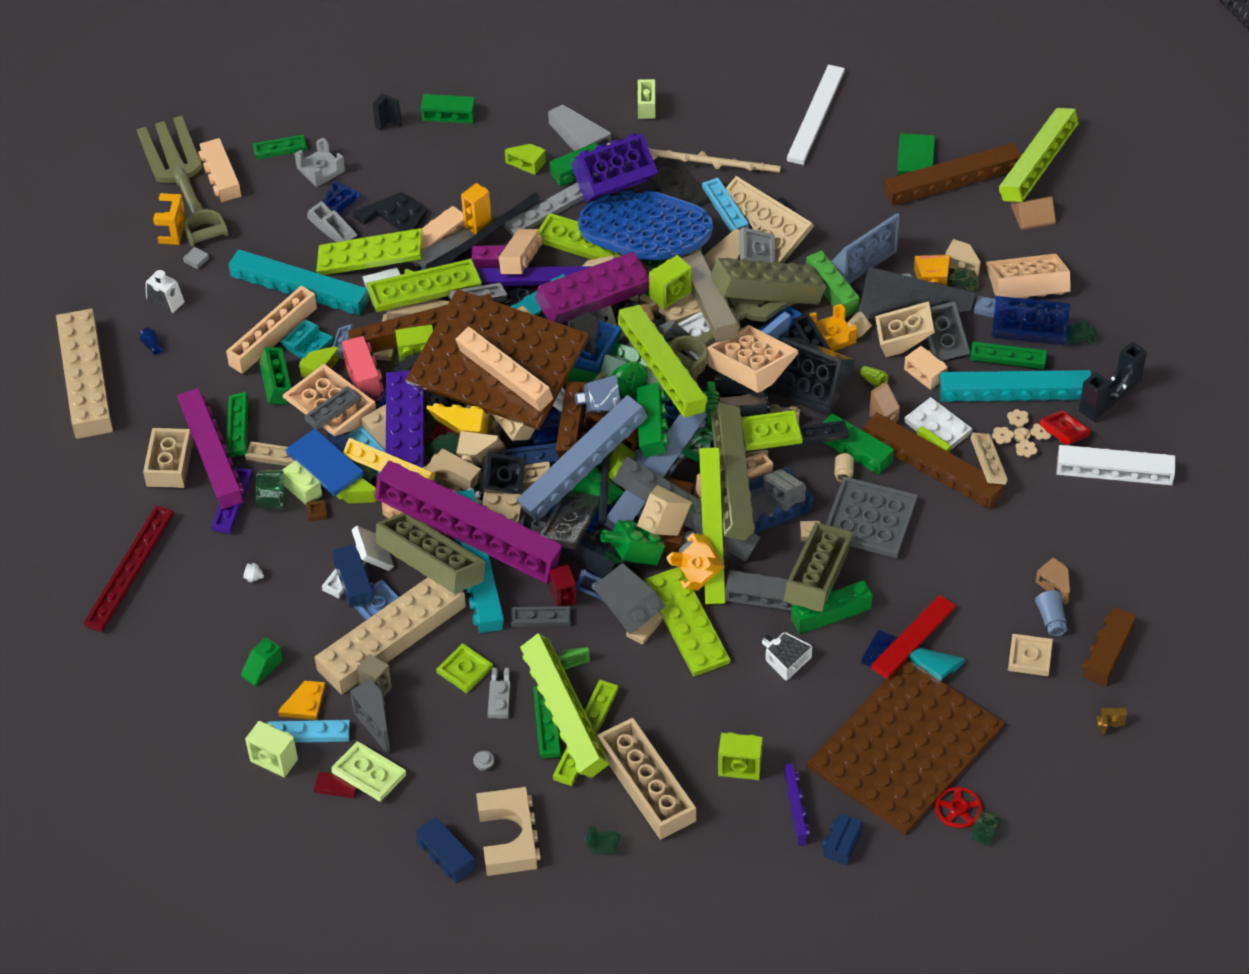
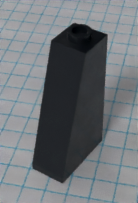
M575 532L562 533L558 540V544L562 545L560 554L602 578L622 563L634 573L636 562L622 561L618 552L611 547Z

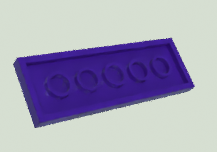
M410 370L386 373L385 453L423 468L425 466V390L406 383L405 379Z

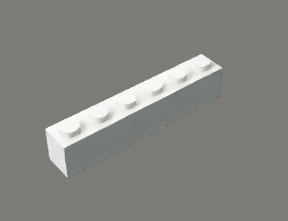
M1059 445L1056 475L1172 485L1175 475V455Z

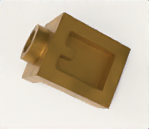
M1127 708L1101 709V714L1097 716L1096 720L1097 728H1100L1101 735L1106 734L1107 726H1125Z

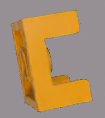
M160 193L159 201H172L170 212L155 213L153 220L155 225L169 226L171 237L158 236V243L180 245L186 220L181 194Z
M842 304L833 307V316L817 321L816 312L809 314L832 351L856 344L857 328L854 323L851 324V328L847 325L845 321V308Z
M692 533L687 540L693 543L684 552H672L666 558L670 565L678 566L683 571L688 580L680 581L684 589L698 591L725 566L708 537Z

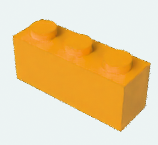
M475 183L461 194L464 227L477 234L492 223L489 191Z

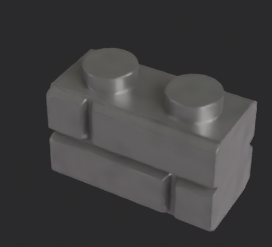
M779 469L764 475V491L787 507L805 500V484L794 478L791 474Z

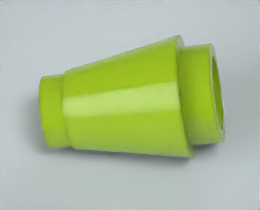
M864 366L860 371V375L875 388L884 382H888V375L885 371Z

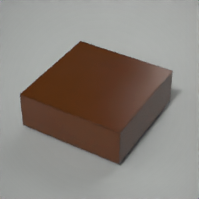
M325 500L306 503L309 522L328 519Z

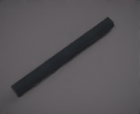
M609 455L602 460L598 523L600 524L606 523Z

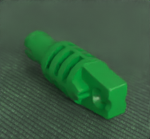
M708 381L703 393L707 396L705 413L708 414L707 427L712 430L711 413L719 403V392H716L715 382Z

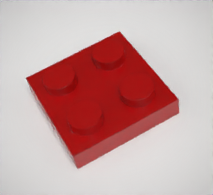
M1064 410L1041 418L1039 423L1046 432L1053 434L1060 442L1067 445L1084 439L1091 433V429Z

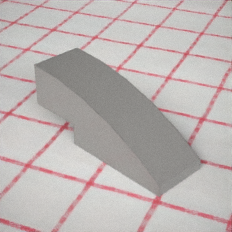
M322 201L308 210L307 218L334 241L353 240L357 237L355 231L335 210L331 211Z

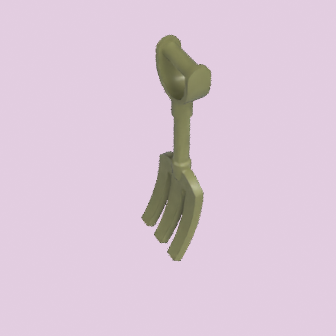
M183 116L173 118L187 160L186 164L182 162L164 121L155 123V127L169 166L167 170H165L147 128L137 129V134L156 182L177 183L180 186L190 212L184 223L186 236L190 247H195L194 243L220 235L228 236V230L222 216L218 212L203 209L189 182L190 178L202 169V163L191 140ZM214 224V226L192 232L200 225Z
M727 297L728 303L734 311V318L738 319V321L747 318L766 322L780 311L799 304ZM709 330L708 332L705 331L698 338L684 335L672 339L667 344L672 347L675 355L680 358L685 369H688L690 376L695 378L706 368L707 347L714 344L715 339ZM679 351H692L701 358L694 362Z

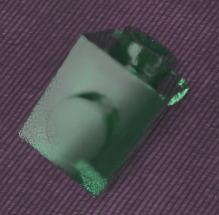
M958 268L948 277L951 284L962 285L966 291L973 292L980 286L975 270Z
M1086 320L1066 327L1067 342L1069 345L1088 340L1093 345L1095 344L1094 337H1096V331Z
M982 811L974 823L970 839L990 846L994 833L1000 826L1001 818L996 817L993 813Z
M589 826L585 836V844L594 855L616 853L621 835L618 831L598 832L594 826Z

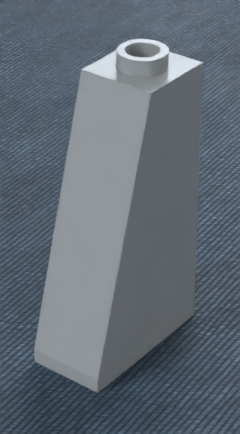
M564 105L548 111L549 124L574 151L595 142L598 146L601 144L607 146V143L611 142V133Z

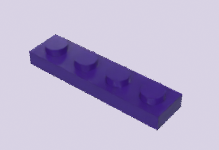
M234 467L233 470H236L239 481L236 482L237 484L241 482L244 494H241L244 500L253 471L252 469ZM242 503L222 510L219 505L211 526L212 530L215 532L231 533Z
M793 763L785 764L784 777L797 844L802 846L806 845V838L810 836L809 825L804 823L806 809L805 806H801L800 802L803 801L802 789L797 787L799 773L794 771Z

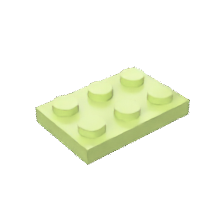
M358 741L332 766V773L380 802L406 776L405 769Z

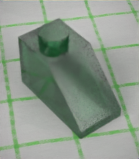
M447 432V435H439L425 447V456L433 457L442 448L458 456L456 452L460 438L458 437L459 433Z

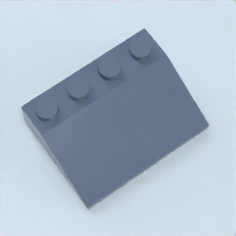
M898 213L843 248L831 261L848 284L868 271V267L874 268L897 252L900 216Z

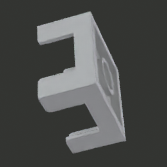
M324 138L316 142L317 152L304 158L302 150L295 153L297 169L316 187L345 172L343 156L338 152L337 158H335L330 153L329 144Z

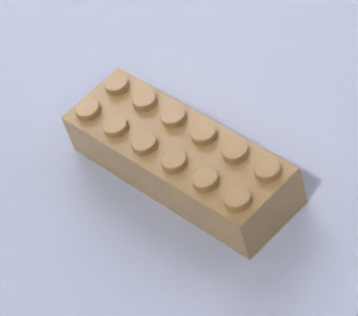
M633 718L597 735L610 763L609 766L660 840L696 822V807Z

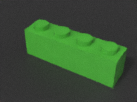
M821 250L807 256L806 264L814 267L826 285L823 294L832 306L842 304L845 308V317L857 313L859 296Z

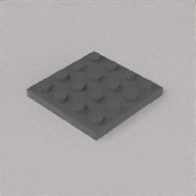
M843 477L826 525L853 532L850 547L897 558L918 495Z

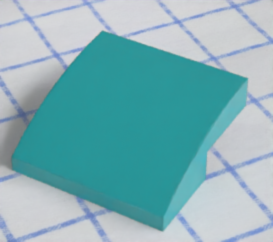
M306 319L281 340V344L300 359L305 358L309 352L328 348L334 343L333 336L320 331L318 325Z

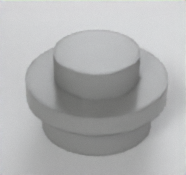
M480 751L474 756V765L481 771L489 770L494 764V757L488 751Z

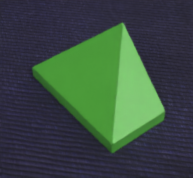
M588 647L563 649L557 653L564 670L590 662Z

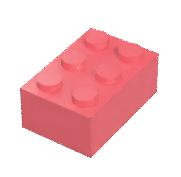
M364 336L342 341L345 366L352 385L373 401L382 400L381 392H384L382 382L379 381L382 380L380 369L375 368L377 363L375 356L370 354L372 353L370 343L365 342Z

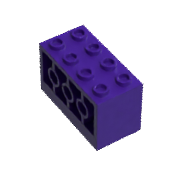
M636 133L630 134L622 141L620 138L613 140L607 146L601 144L596 146L595 150L589 152L587 149L574 157L575 160L570 165L586 203L647 182L658 173L643 133L636 135Z

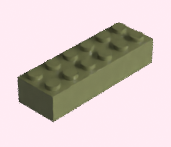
M728 257L717 258L710 275L723 297L819 304L826 289V285L821 277L817 274L814 267L809 264L797 265L794 263L764 262L762 260H738Z
M401 513L376 524L375 544L455 594L483 582L485 561L425 523L405 513Z
M815 522L787 581L784 596L785 602L806 607L812 611H823L849 553L853 532Z

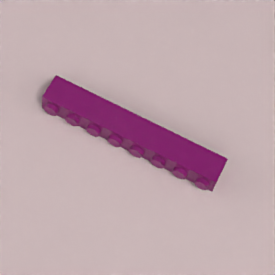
M197 388L177 395L181 410L221 510L242 503L241 494H244L241 482L237 484L236 481H239L236 470H231V468H234L230 457H226V455H229L226 445H221L223 439L220 431L216 432L218 427L215 419L211 420L213 414L210 406H205L208 405L205 394L201 395Z

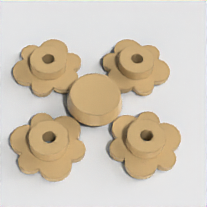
M1015 409L1007 414V418L1011 425L1019 428L1015 429L1013 433L1007 427H996L993 430L992 438L996 439L997 444L1010 443L1011 438L1014 436V439L1020 442L1015 446L1017 455L1029 458L1037 453L1035 443L1028 441L1030 435L1036 436L1038 440H1048L1051 434L1046 432L1039 424H1034L1031 431L1023 428L1024 423L1029 421L1027 418L1028 413Z

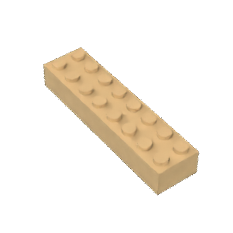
M93 309L56 315L71 422L75 438L79 439L113 432Z
M427 577L316 655L317 671L341 695L359 683L357 666L362 659L371 654L384 663L389 662L465 608L464 592L460 591L454 594Z

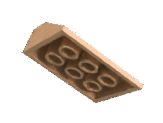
M1057 254L986 262L993 291L998 300L1010 301L1011 298L1027 299L1029 296L1045 297L1047 294L1062 295L1065 292H1070V270Z
M750 325L738 330V338L717 342L707 347L708 365L710 368L757 393L771 386L798 354L797 349Z
M325 364L283 394L284 399L306 415L347 386L360 396V401L323 426L333 436L353 431L362 426L361 418L376 410L375 401Z

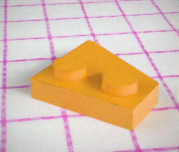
M304 681L279 709V717L318 720L325 691V682Z

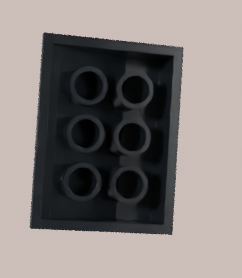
M797 337L782 338V342L797 349L798 354L772 384L770 392L831 414L850 379L854 359Z

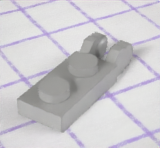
M492 668L488 718L508 719L511 688L509 681L510 668H505L504 681H497L498 670L497 668Z

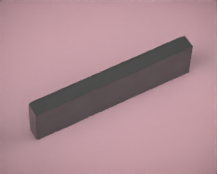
M463 227L422 250V259L415 260L414 262L427 269L475 234Z

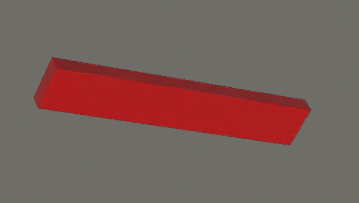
M939 595L876 659L871 669L888 679L905 662L910 653L916 650L955 610L956 605Z

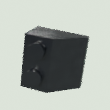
M488 452L482 458L479 495L484 496V492L522 495L525 458Z

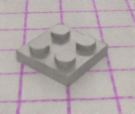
M745 227L740 229V260L775 262V235Z

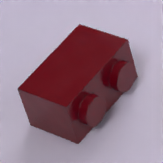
M557 566L549 570L550 592L555 605H575L576 583L569 566Z

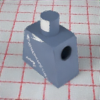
M617 375L585 384L584 392L575 393L576 404H586L587 412L609 413L620 402Z

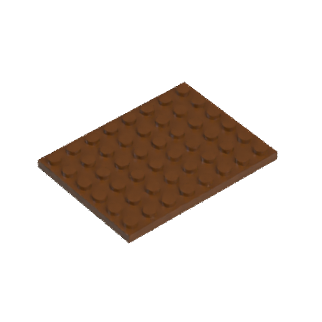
M457 289L405 380L407 384L469 406L481 407L486 412L539 430L590 336L589 333ZM467 327H470L547 385L553 400L541 412L463 354L455 339Z
M906 659L806 763V768L906 835L933 806L940 794L954 783L1004 728L1005 722Z

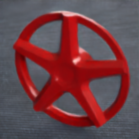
M952 787L944 790L936 799L935 811L945 826L965 828L973 826L979 820L982 813V804L978 796L971 790L963 787ZM955 790L954 799L951 802L941 800L943 795ZM961 791L968 792L976 800L966 802L962 799ZM939 805L950 809L946 819L940 813ZM978 806V813L972 819L967 810ZM959 815L967 823L958 824L951 821Z

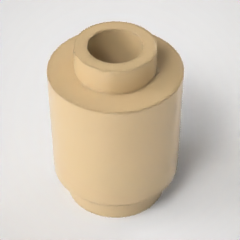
M847 453L836 456L834 469L836 480L842 482L843 477L852 478L854 458Z

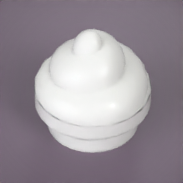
M247 563L243 575L247 582L257 581L264 577L258 564Z

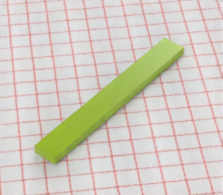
M699 448L703 535L708 537L724 564L719 448ZM724 568L705 584V605L725 604Z

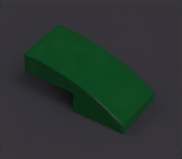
M706 427L701 428L694 434L693 441L683 448L682 455L699 462V448H712L714 446L713 431Z

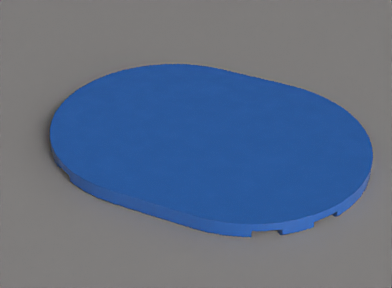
M633 190L621 191L619 195L614 196L608 194L589 203L580 212L578 228L581 235L587 241L622 255L634 251L638 259L659 260L673 258L676 255L682 256L702 247L712 236L713 222L712 218L707 215V211L695 204L655 191L644 190V193H634Z

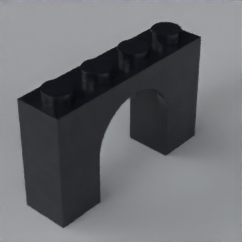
M1132 341L1120 351L1117 369L1109 381L1097 372L1083 382L1079 412L1094 421L1142 381L1147 351Z
M713 371V382H715L716 392H719V396L743 395L719 398V403L739 407L740 416L742 417L762 415L770 412V402L768 401L765 389L757 393L720 372Z

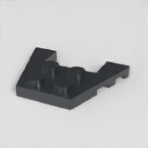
M400 192L352 213L353 218L363 225L378 215L400 231L398 232L417 229L427 215V209L403 192Z

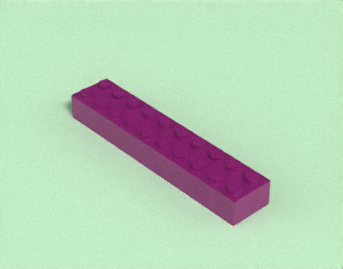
M389 460L378 474L376 500L547 584L549 582V570L558 566L562 547L555 540H550L540 533L506 518L502 514L489 510L486 506L471 501L468 497H463L453 490L437 484L433 480L422 477L417 472L410 471L399 463Z

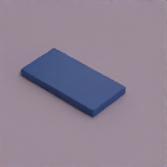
M313 429L285 449L287 455L303 466L334 496L364 476L362 469L316 429Z

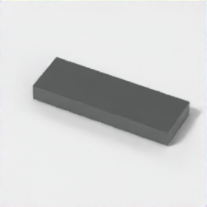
M347 386L304 416L305 421L318 430L359 402L360 396Z
M571 606L511 607V627L571 626Z

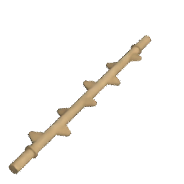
M649 149L653 160L657 157L678 159L684 162L713 164L715 169H719L721 166H731L748 170H761V172L780 173L781 167L763 164V162L754 163L736 159L709 157L703 151L698 155L672 152L671 150Z

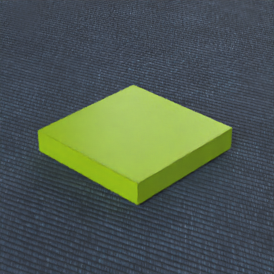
M462 643L436 671L440 676L465 693H468L493 668V663Z

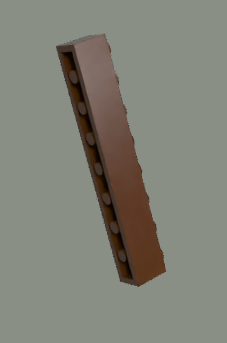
M1014 143L1006 144L885 179L883 192L892 206L1008 173L1022 155Z
M491 293L480 296L493 301ZM447 305L348 330L349 339L364 336L365 342L370 343L372 353L397 347L395 330L432 325L434 330Z
M876 412L865 424L863 431L893 448V456L897 457L900 461L910 464L915 469L926 473L931 478L942 482L947 487L958 491L979 505L991 509L1002 497L1004 484L987 483L984 472L883 415Z

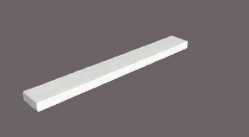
M833 65L827 66L788 153L787 161L804 165L843 77L845 68Z

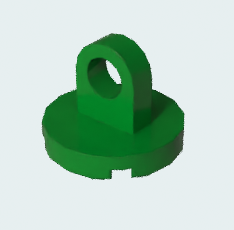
M627 362L616 368L611 376L617 375L619 395L623 398L627 395L632 399L637 398V387L647 385L646 377H648V372L638 362Z

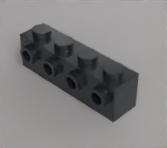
M809 313L792 318L791 337H797L831 350Z

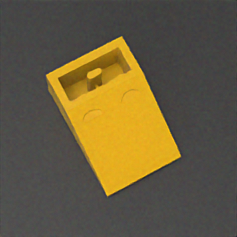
M443 404L427 405V409L437 421L459 435L461 431L489 435L491 420L481 407L471 406L470 408H463L460 405H452V407H445Z

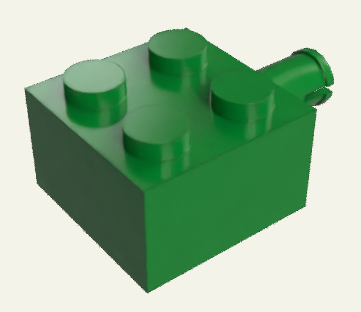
M618 520L613 531H602L601 542L612 543L622 561L657 565L665 548L659 535L652 534L638 527V523L632 520Z

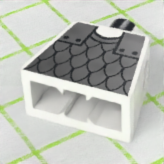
M163 270L156 271L146 281V299L171 313H174L184 303L177 281L166 276Z
M782 633L777 639L768 634L762 641V644L767 647L766 661L786 681L812 658V646L788 633Z

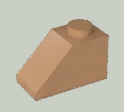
M884 382L871 391L869 416L873 417L877 412L896 423L899 419L900 407L888 384Z
M1052 558L1037 570L1036 583L1046 591L1056 590L1061 592L1062 603L1066 605L1070 594L1068 568L1062 562Z

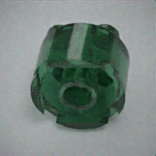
M257 470L256 508L283 509L284 471Z

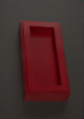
M318 772L314 793L355 799L357 787L335 774Z

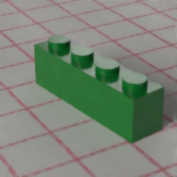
M659 382L637 387V403L643 407L648 416L638 426L639 447L645 458L667 453V445L669 444V438L666 433L668 422L665 418V415H668V411L664 402L667 400L666 391L661 389Z
M831 413L823 423L841 421L843 419ZM846 421L849 439L822 442L836 449L839 453L851 455L854 458V462L860 463L868 470L879 475L893 461V448Z
M863 580L832 591L822 612L812 611L799 605H792L791 620L798 633L802 634L870 610L872 607V593Z

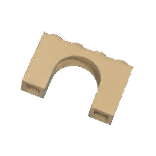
M443 448L432 457L431 462L427 466L423 467V469L436 474L434 478L436 483L448 482L463 490H468V488L474 489L480 482L481 468L461 460L460 457Z
M526 787L476 793L480 822L508 819L516 822L522 828L519 837L510 843L483 847L487 876L537 869L540 851L539 848L534 846V843L538 842L537 831L532 830V825H535L534 812L529 811V807H533L531 794L527 795Z

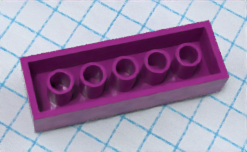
M633 251L538 286L535 299L548 320L562 324L647 292L649 288V275Z

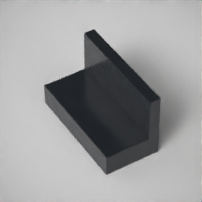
M382 93L372 103L375 128L381 131L388 123L401 127L402 120L399 100Z

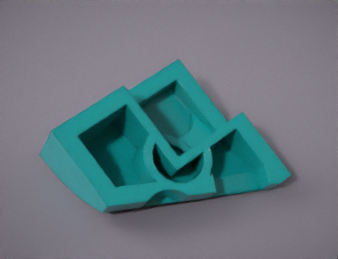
M924 648L914 650L910 653L909 659L940 681L950 672L954 673L965 663V659L962 657Z

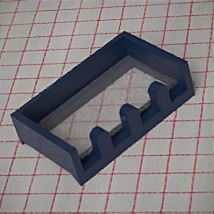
M788 467L782 469L798 480ZM764 476L749 482L751 507H753L752 517L753 523H755L753 533L761 532L809 513L814 497L807 489L804 501L787 507L764 491Z

